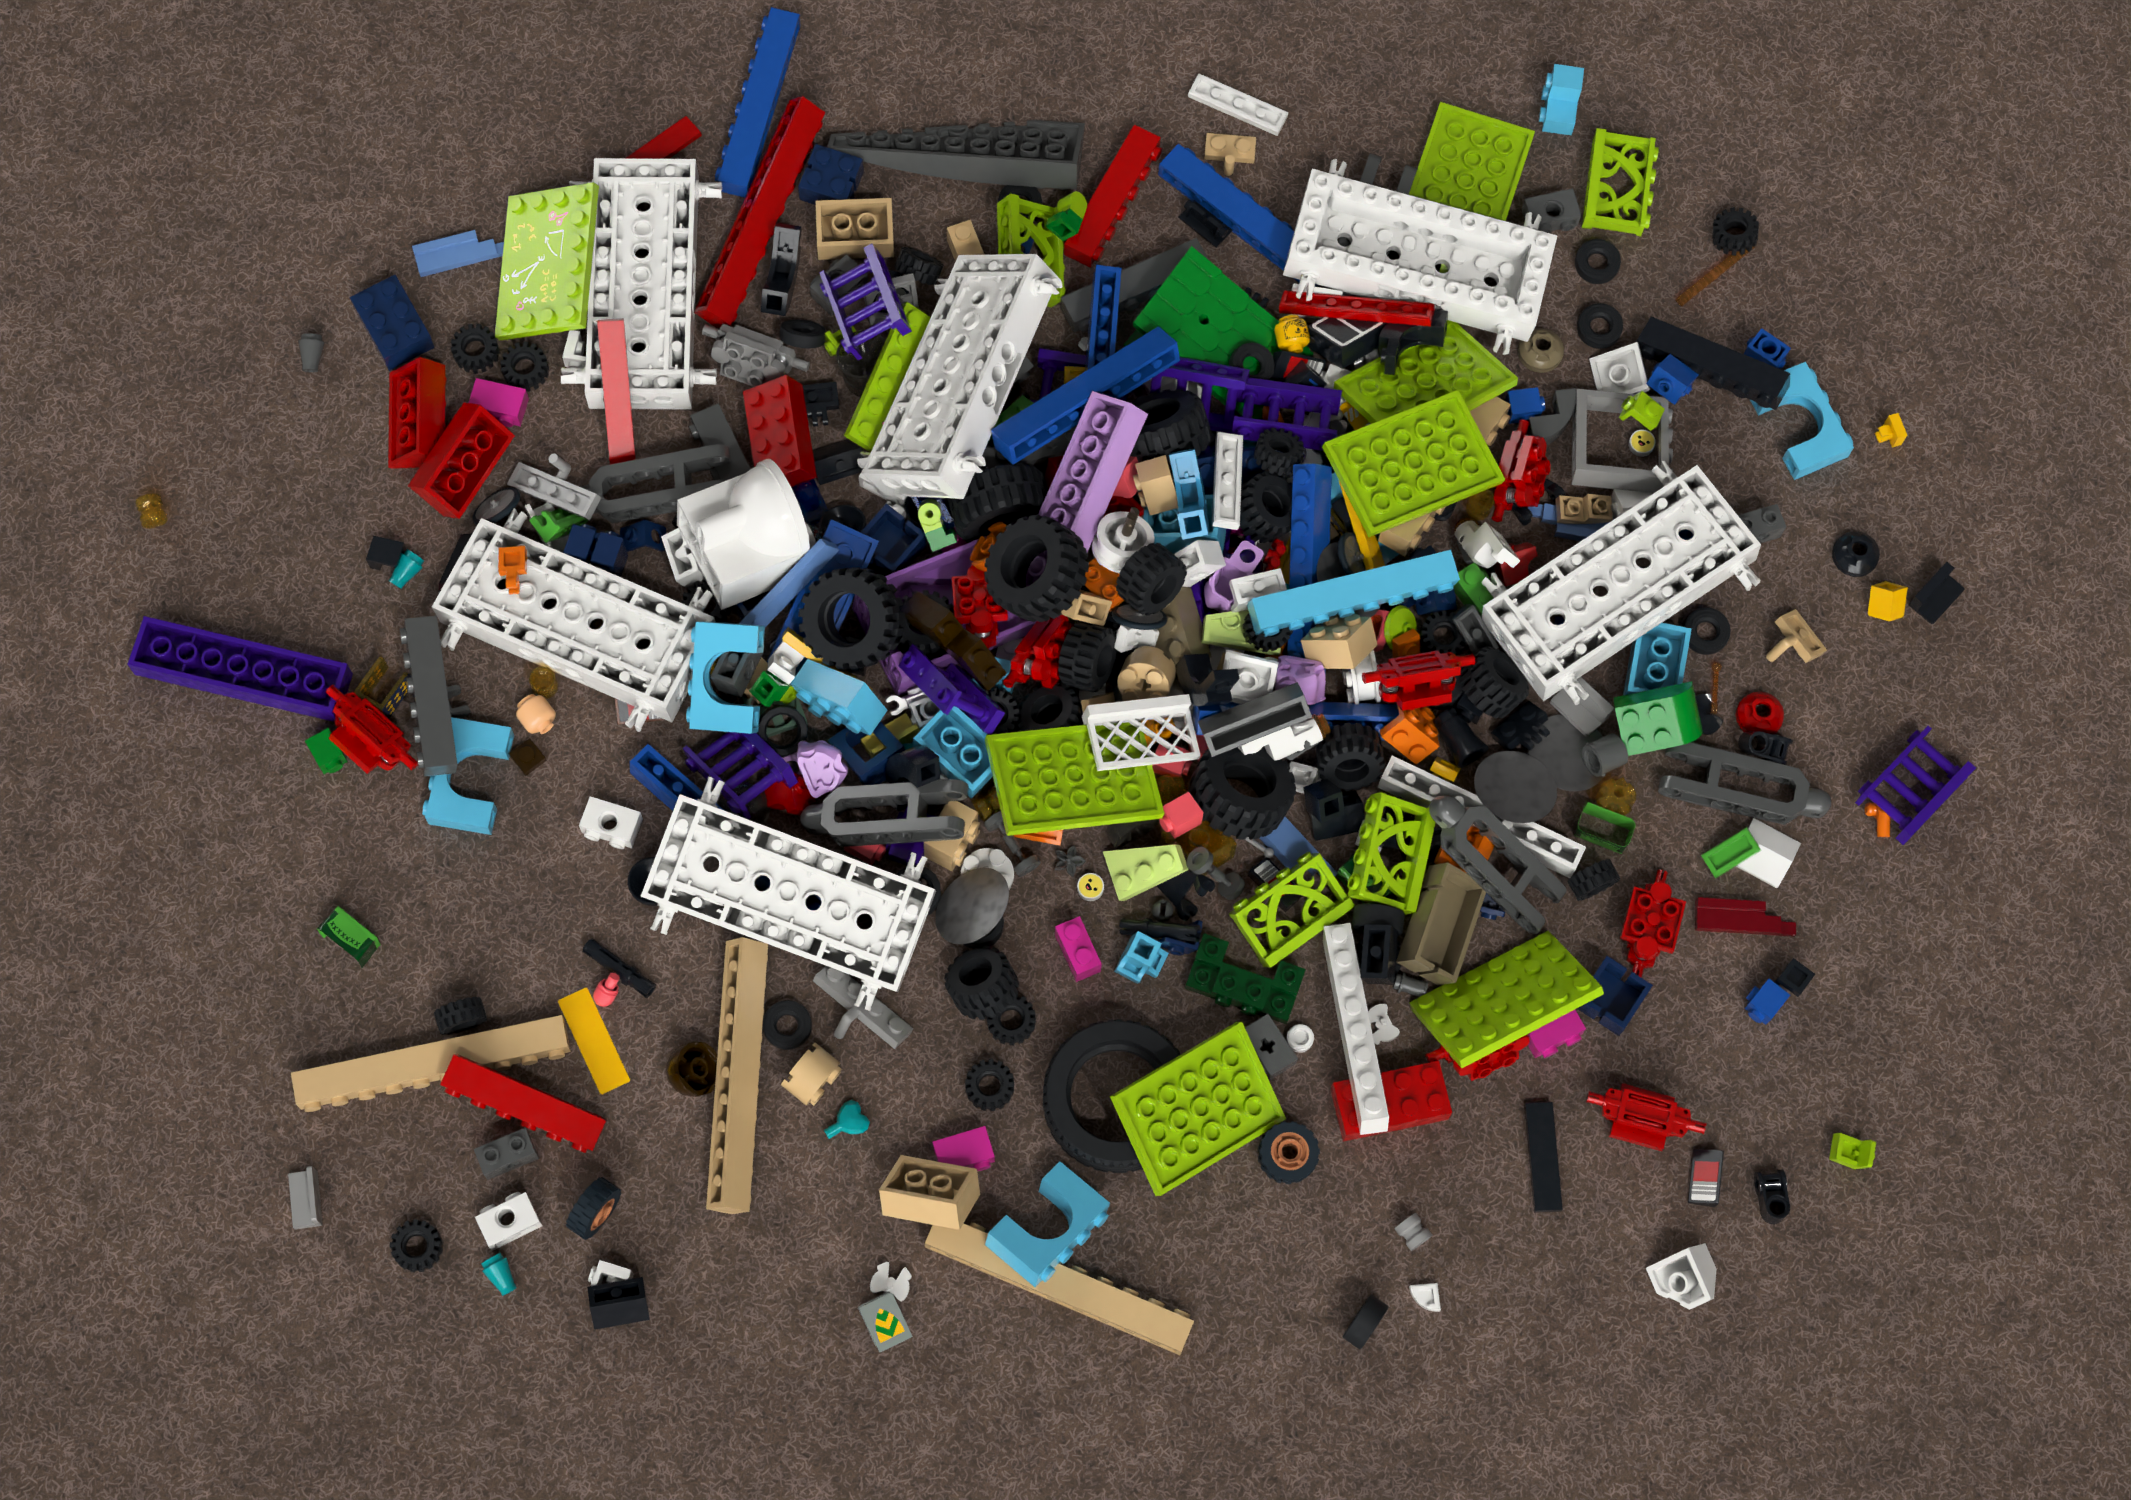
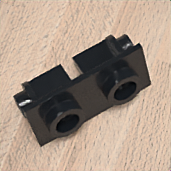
M1188 200L1184 205L1185 210L1178 216L1180 220L1216 248L1233 231L1195 200L1193 202Z

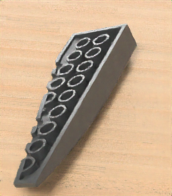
M1029 120L1027 121V126H1015V122H1004L1003 127H990L989 123L979 124L974 129H968L967 125L926 127L925 132L913 133L912 128L902 129L900 134H888L887 130H881L873 133L871 136H866L864 132L831 134L827 148L862 158L863 162L927 176L978 183L1029 186L1038 189L1059 188L1061 190H1077L1085 123Z

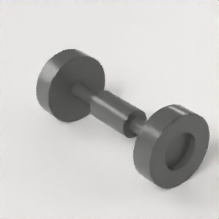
M1001 811L985 821L984 826L989 832L997 828L1001 830L1004 835L1003 840L1013 854L1016 853L1021 860V863L1014 869L1019 877L1025 876L1040 865L1041 861L1037 855L1025 858L1020 851L1022 847L1014 835H1006Z
M1205 847L1195 848L1187 858L1186 864L1188 869L1194 874L1206 872L1219 882L1218 892L1225 899L1233 900L1243 892L1245 886L1244 879L1234 872L1225 875L1212 864L1213 854Z

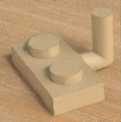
M1207 133L1204 159L1224 161V174L1230 176L1233 174L1235 162L1254 164L1256 137Z
M1795 609L1780 616L1775 621L1786 638L1774 646L1766 654V658L1774 662L1784 651L1793 646L1798 655L1807 663L1821 656L1827 649Z

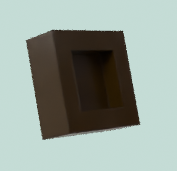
M530 738L509 753L510 758L525 776L547 761L546 757Z

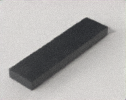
M1553 1102L1525 1103L1534 1213L1561 1212L1563 1208Z

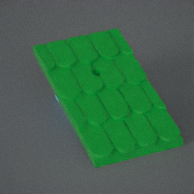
M1192 246L1133 322V326L1143 335L1159 326L1177 342L1179 357L1229 366V359L1234 350L1243 344L1251 342L1263 345L1272 356L1274 352L1282 351L1277 346L1274 332L1275 325L1279 321L1252 300L1243 289L1225 276L1222 270ZM1305 346L1303 352L1299 354L1313 357L1314 353L1310 351L1308 346ZM1251 356L1245 358L1243 361L1244 369H1250L1249 375H1257L1260 371L1258 360ZM1271 378V379H1270L1271 381H1278V382H1282V381H1283V380L1274 379V378ZM1213 385L1212 395L1226 406L1228 389ZM1236 402V416L1242 417L1244 403ZM1254 404L1252 419L1264 420L1262 417L1264 405Z

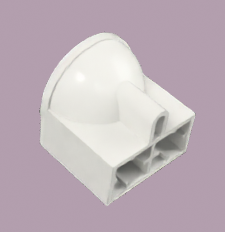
M771 459L758 462L756 467L742 475L677 500V526L721 610L770 591L816 543L810 527L804 521L800 506L788 480L778 465Z

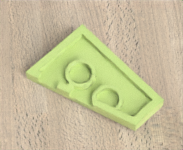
M1248 610L1234 613L1230 611L1210 614L1204 617L1201 643L1276 656L1281 651V648H1278L1275 651L1268 650V652H1262V648L1256 650L1254 648L1255 644L1252 643L1250 645L1247 642L1249 638L1244 637L1243 633L1246 630L1243 629V624L1245 623V617L1249 613Z
M1181 845L1103 851L1119 901H1126L1189 870Z

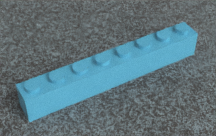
M1448 550L1252 598L1247 604L1255 635L1264 633V636L1268 637L1278 634L1280 632L1279 629L1289 627V630H1296L1304 627V623L1314 621V624H1321L1329 621V617L1339 615V618H1345L1355 614L1354 611L1359 609L1369 612L1378 609L1380 604L1389 603V606L1404 602V598L1413 596L1414 600L1427 597L1429 595L1428 592L1438 590L1439 594L1453 590V586L1460 578L1452 552Z

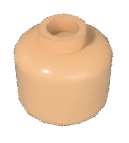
M530 694L518 703L516 717L527 732L531 734L538 732L544 734L554 726L552 722L556 717V712L545 697Z

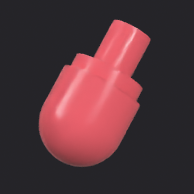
M610 973L607 979H603L598 983L593 993V999L597 1005L602 1007L609 1006L616 998L619 989L617 983L620 979L616 973Z

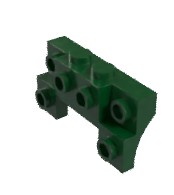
M1204 933L1185 989L1215 999L1214 1002L1220 1006L1230 1007L1232 1005L1241 1008L1240 1012L1245 1015L1254 1017L1256 1014L1261 1016L1269 1014L1272 1020L1287 1025L1306 969L1280 960L1274 980L1224 963L1223 959L1229 942Z

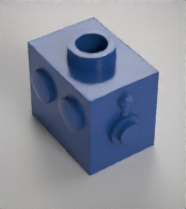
M1761 328L1757 335L1750 338L1746 343L1747 348L1744 354L1781 369L1786 364L1785 360L1791 348Z
M1669 354L1662 362L1655 365L1654 370L1651 372L1652 375L1646 384L1675 405L1683 396L1692 391V384L1699 374Z

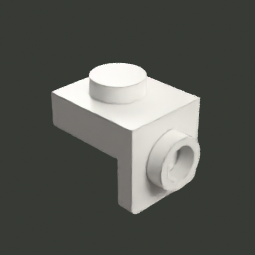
M1120 625L1116 633L1117 638L1114 648L1122 653L1136 647H1155L1159 630H1139Z

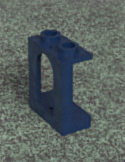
M881 721L872 733L886 749L866 763L852 748L859 744L861 739L867 736V734L862 732L856 734L846 727L828 740L830 745L842 752V760L858 776L862 785H875L885 781L886 765L889 758L905 750L904 746Z

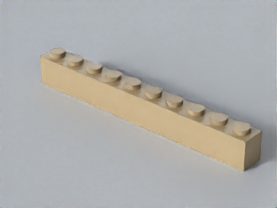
M745 937L726 941L706 1204L707 1210L728 1214L744 1213L750 1210L766 967L768 961V944Z
M562 1015L296 1071L291 1073L296 1105L301 1110L304 1109L305 1112L320 1110L321 1105L332 1103V1106H341L347 1104L349 1099L358 1097L359 1100H369L375 1098L377 1093L397 1094L402 1092V1088L413 1086L415 1089L428 1087L430 1082L442 1081L449 1063L456 1053L496 1071H504L510 1069L512 1064L532 1065L537 1063L538 1059L548 1057L550 1060L565 1057V1053L571 1052L565 1020Z
M972 1222L970 1226L963 1223L960 1230L932 1225L925 1241V1248L1181 1355L1194 1323L1193 1320L1189 1319L1190 1314L1179 1309H1175L1174 1312L1164 1308L1165 1304L1156 1299L1149 1298L1146 1301L1139 1298V1293L1130 1288L1124 1287L1123 1290L1113 1287V1282L1106 1278L1098 1276L1096 1280L1087 1276L1088 1272L1077 1266H1072L1070 1269L1061 1265V1262L1054 1268L1056 1270L1047 1282L1041 1281L1034 1287L985 1246L988 1233H985L986 1229Z

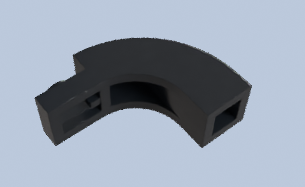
M776 223L771 264L762 290L761 312L786 316L789 310L799 267L801 226Z
M1435 310L1431 327L1387 323L1379 336L1378 356H1381L1380 362L1385 364L1384 374L1395 375L1399 356L1404 350L1412 346L1431 345L1443 347L1447 333L1448 311Z
M1208 653L1184 655L1176 664V672L1184 694H1189L1193 705H1225L1233 700L1230 690L1240 679L1238 669L1213 670Z
M923 745L894 754L889 758L886 765V781L889 783L911 782L917 788L940 779L939 756ZM908 804L898 805V807L894 808L897 811L906 809Z

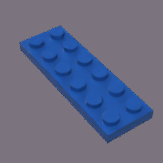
M830 519L822 539L835 543L839 551L796 595L768 659L781 644L782 634L787 627L791 628L801 637L806 638L805 632H800L799 624H803V617L798 615L799 608H804L805 603L801 601L803 595L811 592L808 588L811 583L819 581V576L832 572V570L851 567L867 568L878 545V540ZM853 593L843 595L836 604L834 623L838 632L855 596ZM806 657L796 667L795 676L806 662Z

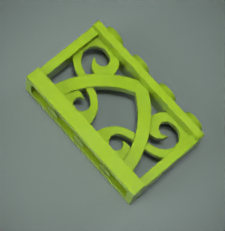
M1596 128L1592 140L1581 228H1599L1636 234V236H1641L1644 228H1649L1651 214L1647 213V207L1652 205L1653 191L1649 190L1650 184H1654L1656 169H1652L1653 162L1657 161L1659 147H1655L1656 138L1650 137L1649 139L1606 132V129ZM1605 145L1623 147L1620 153ZM1630 149L1641 150L1644 154V159L1639 162L1635 160L1637 153L1632 154L1629 159L1625 157V154ZM1606 162L1609 163L1611 166L1613 162L1616 163L1615 166L1610 170L1606 169L1603 166V164ZM1622 167L1630 176L1635 186L1628 193L1617 199L1613 188L1601 182L1600 178L1611 177ZM1644 168V173H1643V177H1642V175H1641V173L1639 172V170H1641V169ZM1607 192L1611 201L1608 202V196L1605 199L1601 198L1600 193ZM1641 194L1640 203H1638L1635 199ZM1622 208L1623 213L1629 217L1628 210L1634 209L1637 212V218L1633 221L1624 220L1618 210ZM1613 212L1614 218L1598 216L1596 214Z
M1010 193L997 203L998 254H1024L1021 251V244L1026 242L1031 236L1044 256L1042 260L1062 281V288H1056L1060 294H1052L1047 304V307L1052 308L1061 302V297L1065 296L1066 292L1064 287L1065 265L1063 263L1064 242L1045 226L1048 218L1057 214L1058 207L1053 208L1019 198V195ZM1020 213L1028 214V219ZM1035 217L1044 220V229L1042 228L1043 222H1039L1036 226L1033 224ZM1025 231L1023 237H1020V232Z
M1383 792L1371 794L1366 801L1365 820L1359 830L1360 842L1353 857L1355 865L1353 874L1348 880V897L1372 904L1395 907L1404 911L1405 915L1416 913L1436 822L1430 815L1429 807L1425 808ZM1385 806L1392 808L1395 812L1396 824H1394V820L1389 813H1386V822L1381 820ZM1402 811L1415 815L1414 821L1403 822ZM1396 834L1397 843L1407 856L1405 862L1395 864L1388 872L1381 859L1378 847L1386 839ZM1408 836L1411 837L1409 846L1404 842V839ZM1399 869L1403 870L1402 879L1399 878V874L1395 876V879L1393 878ZM1369 874L1373 877V882L1370 885L1378 884L1380 881L1383 882L1381 888L1375 893L1370 892L1366 888ZM1387 889L1398 896L1397 901L1383 897Z
M1307 852L1301 855L1296 860L1298 864L1294 867L1282 869L1275 875L1277 879L1273 882L1261 884L1254 890L1255 895L1248 900L1245 897L1232 906L1234 910L1229 913L1230 917L1258 956V960L1263 967L1271 968L1321 932L1324 926H1329L1355 907L1353 901L1346 895L1320 853L1311 854ZM1310 868L1316 869L1320 874V882L1315 890L1311 889L1314 884V876L1312 875L1309 881H1305L1303 878L1305 871ZM1295 878L1297 885H1286ZM1326 883L1337 898L1335 902L1321 893ZM1282 894H1296L1307 897L1301 912L1304 923L1302 926L1299 927L1296 923L1288 920L1276 921V912ZM1269 897L1267 905L1261 903ZM1313 901H1316V903L1312 907H1316L1318 910L1315 916H1311L1308 912ZM1255 908L1260 911V916L1253 919L1259 922L1265 921V926L1261 928H1253L1247 922L1248 913ZM1287 926L1289 934L1283 937L1281 934L1283 929L1276 931V927ZM1266 932L1269 950L1266 951L1255 934Z

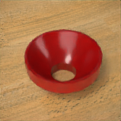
M1760 691L1753 692L1739 702L1736 709V720L1743 732L1760 731L1775 734L1782 726L1784 711L1781 703L1773 695ZM1759 704L1768 706L1770 715L1768 717L1759 716L1756 713V706Z

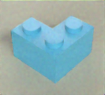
M1554 64L1552 73H1547L1541 95V100H1545V107H1541L1539 113V122H1543V132L1572 135L1576 121L1577 103L1582 91L1584 68Z

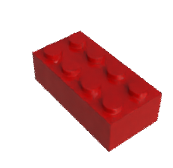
M784 375L743 391L754 467L760 461L771 459L781 469L791 487L817 478L802 384L788 375Z
M464 402L408 484V487L442 516L460 519L515 435L480 404Z
M1439 1061L1380 1073L1389 1114L1388 1131L1360 1135L1350 1079L1334 1082L1330 1089L1343 1142L1448 1120L1452 1115Z

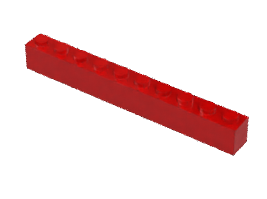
M804 96L789 100L695 308L694 313L716 328H720L722 324L730 326L736 320L738 307L747 295L746 289L757 273L756 267L759 260L766 253L765 247L768 240L774 234L775 224L785 210L784 204L795 188L794 182L796 177L803 170L805 157L813 148V139L823 125L822 119L825 112Z

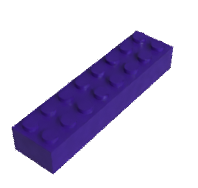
M146 616L143 617L127 664L134 675L333 722L336 715L333 709L337 702L326 694V690L334 684L344 695L347 694L353 676L347 663Z

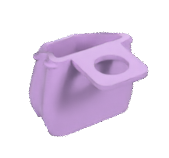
M1244 540L1239 544L1230 559L1224 557L1226 566L1212 573L1204 586V598L1208 608L1214 609L1219 613L1231 611V606L1235 602L1229 585L1230 580L1253 575L1252 572L1264 556L1263 550ZM1245 549H1250L1255 553V559L1251 563H1245L1240 559V553Z
M1287 655L1278 657L1277 662H1279L1274 687L1275 691L1298 682L1308 705H1313L1326 699V675L1322 662Z
M823 740L814 743L800 741L796 753L782 757L786 762L796 761L800 770L796 774L803 775L811 796L815 798L827 792H832L839 787L848 773V767L842 761V752Z

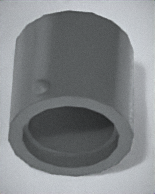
M1614 733L1591 743L1586 742L1582 748L1585 766L1596 777H1605L1606 773L1628 762V752L1625 744Z

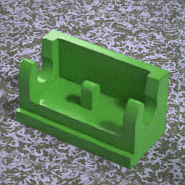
M560 508L551 512L547 510L541 511L542 515L533 516L529 520L545 543L568 536L573 524L581 526L589 521Z

